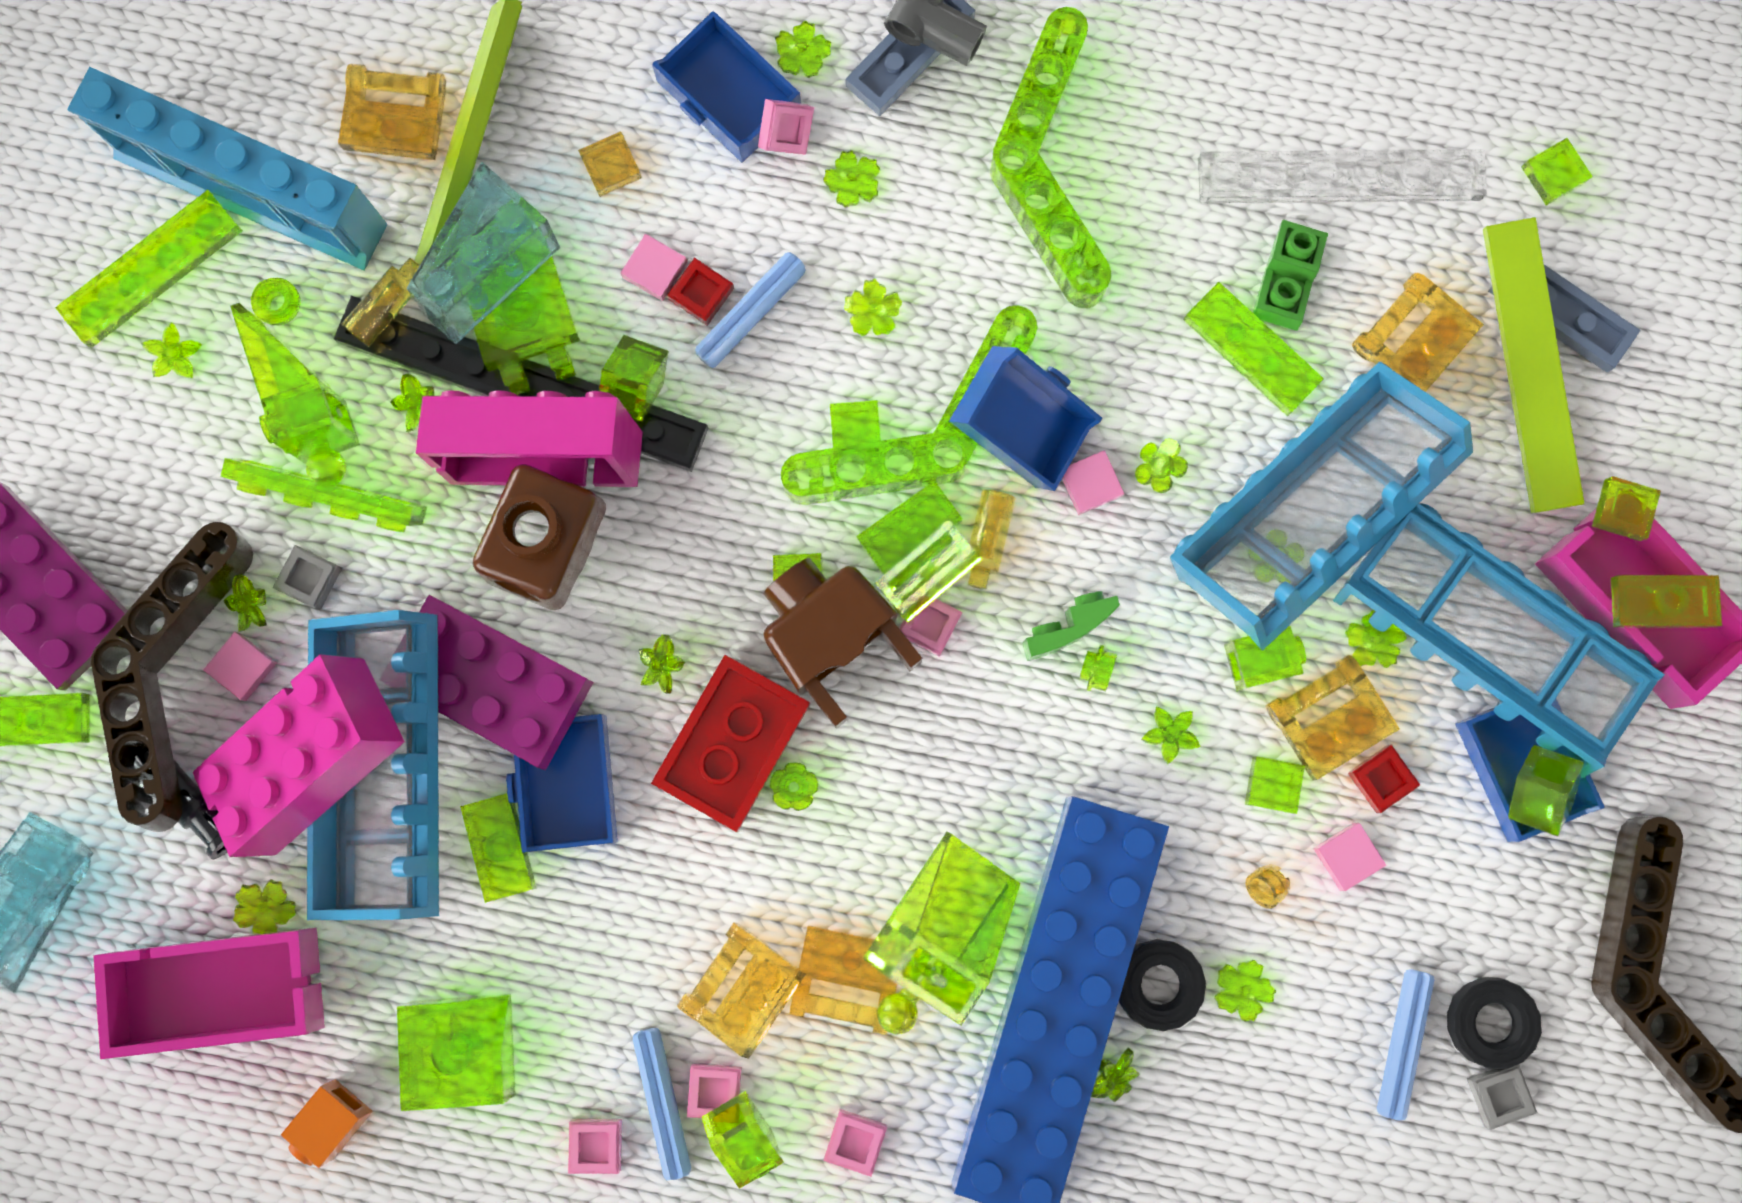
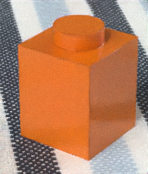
M334 1079L318 1088L281 1133V1136L290 1143L288 1149L296 1159L306 1165L311 1166L314 1164L320 1168L338 1155L373 1110L339 1081Z

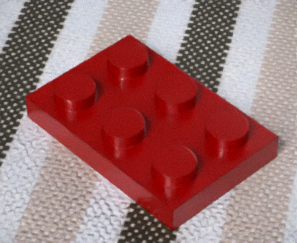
M724 655L651 784L731 830L739 832L811 703L731 657Z

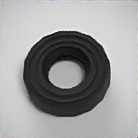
M1161 939L1142 942L1134 947L1119 998V1004L1129 1018L1147 1029L1167 1031L1180 1028L1196 1016L1204 1002L1206 980L1203 968L1191 951L1176 942ZM1158 965L1168 966L1173 969L1179 980V991L1176 997L1169 1003L1161 1005L1148 1001L1141 987L1142 978L1146 971Z
M1481 977L1463 985L1452 997L1447 1011V1030L1455 1048L1467 1060L1488 1069H1508L1523 1063L1536 1050L1542 1034L1541 1015L1534 999L1520 985L1503 978ZM1491 1003L1503 1005L1509 1011L1512 1018V1028L1509 1035L1499 1042L1485 1041L1479 1035L1476 1028L1478 1012L1484 1006Z

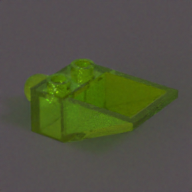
M241 303L231 305L230 308L265 413L259 416V421L266 439L270 444L274 443L282 448L286 454L289 453L305 463L306 473L313 483L322 487L338 484L346 474V462L339 452L360 445L346 401L271 328Z
M946 831L863 957L865 961L903 987L899 993L886 996L880 1002L877 1010V1018L881 1027L894 1035L905 1034L915 1026L918 1018L916 1004L919 999L960 1026L963 1025L990 983L1021 884L948 831Z

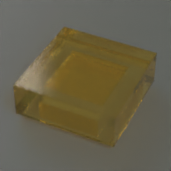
M621 131L578 150L599 197L642 179L638 166Z

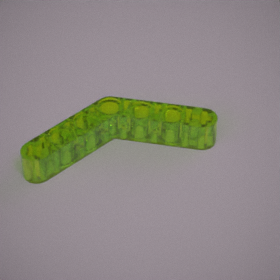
M1066 6L1053 11L1046 20L993 148L990 176L1066 299L1078 308H1091L1102 301L1111 281V268L1040 156L1082 55L1088 31L1087 19L1083 13L1076 8ZM1062 34H1066L1068 38L1061 53L1055 50L1057 40L1061 38ZM1042 73L1052 74L1058 82L1050 85L1044 84L1036 76ZM1027 114L1034 115L1040 120L1041 124L1034 127L1026 126L1018 118ZM1007 156H1015L1023 162L1024 166L1019 169H1009L1001 163V160ZM1031 195H1040L1048 201L1049 205L1043 209H1035L1030 207L1025 199ZM1056 234H1064L1069 236L1074 246L1068 249H1060L1051 242L1050 238ZM1080 257H1082L1080 264L1078 265L1077 260ZM1080 275L1085 280L1094 278L1096 280L1094 287L1089 282L1080 284L1078 282Z
M1019 305L1008 306L1000 311L934 433L792 455L784 462L781 468V482L786 496L797 504L809 505L952 483L960 479L969 466L979 444L949 422L991 347H1003L1007 331H1011L1014 326L1021 328L1022 331L1021 335L1018 334L1015 337L1011 347L1018 348L1028 356L1038 329L1034 314L1026 307ZM948 447L954 449L960 457V462L954 467H942L936 463L933 456L934 453L941 448ZM904 455L909 458L913 467L906 474L895 475L887 469L885 464L891 456ZM856 462L864 468L865 473L859 481L846 482L838 476L839 468L844 463ZM829 465L832 486L825 487L823 466ZM807 470L808 476L812 477L809 480V487L806 489H800L798 482L794 481L798 478V471Z

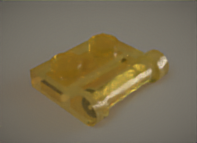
M348 64L345 74L346 94L338 139L340 147L347 151L436 160L446 95L445 75L443 73L428 72L426 76L372 71L367 70L366 66L362 64ZM368 89L425 96L424 107L366 101V91Z
M1415 272L1403 284L1404 291L1368 332L1360 333L1353 341L1352 347L1363 359L1373 362L1375 365L1379 361L1426 392L1484 324L1430 279ZM1419 302L1426 304L1432 310L1395 353L1384 345V342Z
M1351 655L1338 660L1335 663V669L1284 700L1278 697L1265 706L1270 718L1282 731L1312 781L1320 779L1400 730L1363 669ZM1348 685L1351 687L1356 695L1355 697L1306 727L1301 728L1294 716L1343 686Z
M733 922L725 934L728 940L691 994L685 993L678 1002L677 1007L700 1023L738 1055L749 1059L806 976V973L749 930ZM746 949L753 955L752 959L714 1012L707 1004Z
M808 925L789 1015L804 1018L805 1013L855 1023L873 1027L872 1033L887 1036L905 945ZM812 979L880 993L878 1005L873 1007L809 993Z

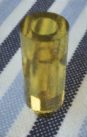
M410 257L399 270L391 266L341 325L364 345L370 347L419 290L414 282L425 270Z
M982 490L964 563L965 567L971 569L967 585L974 588L987 589L990 574H998L1016 501L1014 496L995 490Z

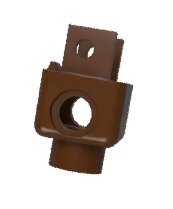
M520 464L512 470L473 557V567L491 586L549 610H559L566 604L570 592L585 566L592 550L595 536L606 513V503L602 498L586 488L560 480L530 465ZM540 513L548 520V533L535 546L522 545L516 538V523L525 514Z
M806 558L780 575L763 593L780 615L764 630L763 637L768 648L799 694L802 696L808 692L836 729L848 721V718L820 682L837 668L845 667L864 652V648L881 635L909 672L922 663L923 658L895 624L898 613L856 567L846 566L829 579H826L810 558Z

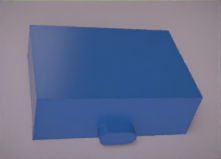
M714 10L663 59L652 63L656 81L681 104L679 106L681 110L696 125L700 126L702 124L741 163L758 148L765 99L801 103L800 92Z
M992 346L949 422L1035 488L1055 491L1089 430L1100 423L1102 417L1067 389L1071 383L1070 379L1056 368L1049 366L1045 371L1018 348Z
M1539 690L1533 691L1534 694L1539 692ZM1555 698L1551 706H1553L1561 712V709ZM1491 708L1455 723L1507 842H1521L1578 817L1605 808L1591 775L1580 778L1573 773L1582 761V758L1564 745L1554 751H1548L1540 747L1536 742V738L1542 730L1522 715H1518L1511 721H1506L1498 717L1493 711L1494 708Z
M595 714L575 717L546 771L514 755L515 773L507 774L506 782L509 803H518L522 853L618 842L606 715Z

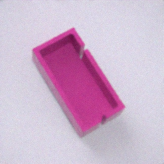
M448 390L443 391L441 396H422L416 454L429 466L436 468V472L451 485H506L512 470L520 464H526L547 472L560 480L578 486H586L588 459L595 458L592 483L595 487H638L643 432L618 397L607 392L591 391L587 392L585 397H567L555 391H541L537 393V397H519L508 391H492L489 393V396H470L461 391Z
M1628 490L1604 500L1573 528L1575 532L1565 535L1534 563L1585 619L1601 624L1608 631L1610 637L1627 649H1633L1644 654L1653 667L1665 674L1657 682L1653 691L1669 709L1697 705L1742 664V610Z
M319 654L290 681L293 688H283L192 772L208 809L218 810L219 812L213 818V821L229 857L277 855L405 742L364 658Z
M317 927L93 955L100 1060L307 1035L325 1028L321 983L311 984V975L320 973Z

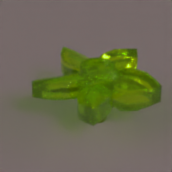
M172 322L164 329L162 341L151 339L141 343L149 354L158 357L152 364L153 378L167 375L171 370L179 376L193 378V366L186 357L194 355L202 344L193 340L180 342L179 332Z
M408 373L403 374L401 378V395L396 396L390 401L396 410L407 411L405 419L406 432L413 431L419 424L422 396H434L433 386H421L418 379Z
M243 574L235 575L232 583L233 594L226 597L223 602L229 610L239 613L238 632L246 631L250 627L251 622L259 627L266 626L265 617L259 606L266 605L267 602L265 589L254 588L251 580Z
M662 634L655 641L653 648L639 649L640 660L645 666H649L640 685L650 686L658 681L661 690L665 694H671L673 682L670 672L680 671L685 664L683 659L673 655L674 644L669 635Z
M1155 707L1154 719L1159 728L1149 730L1142 737L1141 741L1151 745L1162 744L1161 755L1167 765L1176 758L1180 748L1193 750L1201 747L1196 736L1190 731H1186L1192 723L1193 711L1182 712L1173 720L1166 710Z
M1129 1047L1121 1055L1116 1065L1109 1059L1101 1060L1099 1067L1101 1075L1096 1078L1091 1095L1092 1098L1109 1097L1113 1102H1116L1124 1093L1127 1094L1131 1091L1132 1086L1128 1082L1140 1074L1133 1067H1129L1134 1057V1052Z

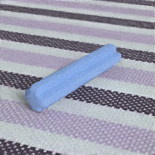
M785 253L696 346L695 352L699 359L711 368L716 367L805 274L806 269L803 262L793 253Z
M1413 969L1406 970L1404 973L1377 1105L1378 1113L1390 1119L1405 1120L1407 1118L1435 981L1434 976L1429 973Z
M658 1028L641 1030L633 1035V1044L661 1168L666 1180H676L689 1175L691 1164L661 1032Z

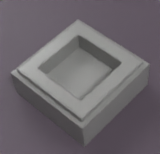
M294 545L272 588L321 611L342 567Z
M1519 1064L1508 1069H1492L1467 1078L1484 1126L1490 1130L1538 1113Z

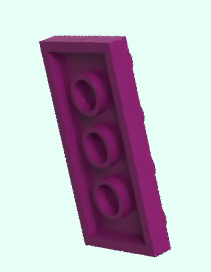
M0 483V630L56 689L66 691L91 667V656L95 647L128 610L8 485Z
M428 595L419 612L438 615V712L537 768L546 771L594 682L443 601ZM408 632L396 653L408 652ZM390 662L381 681L394 688L408 687V674L395 672Z

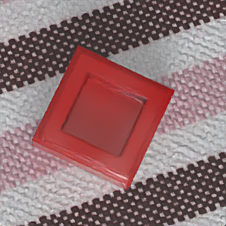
M694 257L667 294V297L678 307L708 326L734 290V284Z
M1392 745L1385 746L1348 772L1376 813L1384 812L1421 786Z

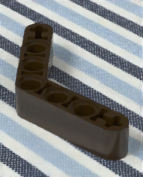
M223 522L206 524L197 531L95 647L91 656V667L118 810L121 817L128 823L153 832H165L173 828L182 815V799L157 674L245 574L253 561L251 545L231 526ZM224 546L228 548L224 554L219 553ZM206 564L212 568L209 573L203 569ZM198 579V586L195 591L190 595L183 596L186 585ZM164 617V625L161 630L150 635L152 624L157 619ZM130 655L128 667L123 672L117 674V666L120 660ZM139 701L138 713L134 718L126 721L125 716L128 707ZM148 748L149 757L142 767L135 769L134 761L137 754L141 750ZM153 797L156 798V803H154V804H153ZM145 809H148L149 815L145 814Z
M1634 817L1627 820L1621 826L1618 833L1591 979L1592 991L1597 1000L1702 1120L1736 1133H1742V1078L1659 984L1683 849V834L1680 827L1673 820L1666 817ZM1646 835L1654 837V844L1646 841ZM1640 861H1651L1652 864L1651 866H1640ZM1640 876L1646 880L1648 885L1647 894L1642 900L1637 897L1635 892V884ZM1634 925L1639 933V941L1633 949H1630L1626 942V934L1628 929ZM1623 975H1626L1630 982V990L1621 999L1617 993V983ZM1660 1014L1664 1021V1028L1660 1036L1655 1038L1651 1029L1652 1021ZM1695 1054L1698 1060V1068L1694 1075L1689 1077L1686 1071L1687 1061ZM1713 1091L1715 1093L1727 1096L1728 1098H1726V1100L1724 1101L1720 1095L1711 1092Z

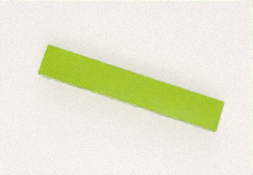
M499 0L491 6L412 267L423 273L430 274L445 267L523 7L521 5L522 2L519 0Z
M1536 217L1486 226L1483 228V235L1531 513L1584 505Z

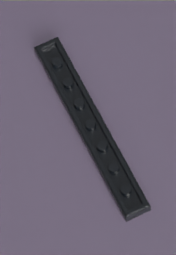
M352 295L333 338L338 344L481 396H489V393L492 391H508L519 397H537V393L541 391H555L567 397H585V394L591 391L610 393L618 397L642 430L641 454L690 472L694 468L709 429L705 423Z

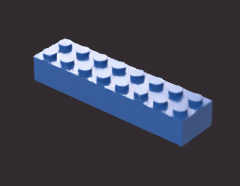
M1066 797L951 1181L954 1194L981 1203H1060L1169 826L1078 797Z

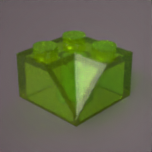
M511 994L416 1000L397 1006L401 1111L498 1105L506 1103L516 1095Z

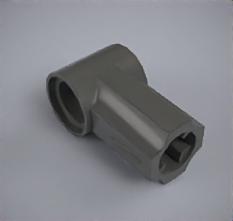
M897 0L884 22L886 30L899 41L911 46H920L923 43L965 66L973 60L987 28V25L948 6L943 0Z

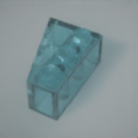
M481 162L406 289L424 316L453 343L457 344L561 247L548 220L487 165Z
M31 812L28 813L0 851V986L13 993H16L73 889L87 874L91 865L90 859L94 854L82 839Z

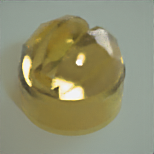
M1268 864L1261 866L1246 878V889L1250 897L1258 905L1266 909L1276 907L1286 898L1291 889L1289 876L1285 878L1279 871L1282 868L1277 865Z

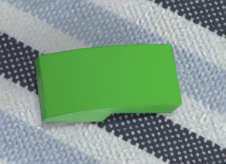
M1282 220L1252 313L1253 318L1295 331L1299 329L1303 322L1312 283L1319 272L1328 233Z
M1097 591L1075 597L1076 606L1069 607L1065 612L1068 628L1062 629L1060 621L1032 628L1033 636L1023 641L1027 661L1057 652L1089 634L1119 607L1118 596L1104 599L1103 591Z

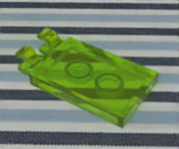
M538 211L453 239L450 253L481 356L488 371L499 369L504 385L508 386L509 391L516 395L530 391L521 361L546 353L552 371L554 370L558 381L575 376V368L567 345L579 342L580 338Z

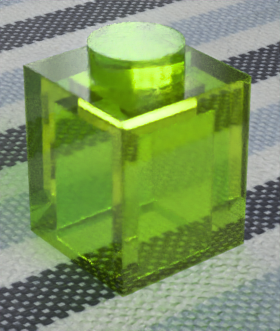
M623 335L601 370L599 391L618 397L632 418L643 421L664 385L669 351Z
M1288 626L1263 651L1250 636L1235 639L1224 644L1236 692L1304 674L1302 664L1306 663L1305 648L1301 638L1298 635L1293 636L1291 626Z
M1533 745L1517 775L1508 819L1559 836L1574 805L1584 762Z
M746 1091L702 1116L712 1151L739 1189L757 1178L765 1176L769 1171L784 1163L772 1129Z

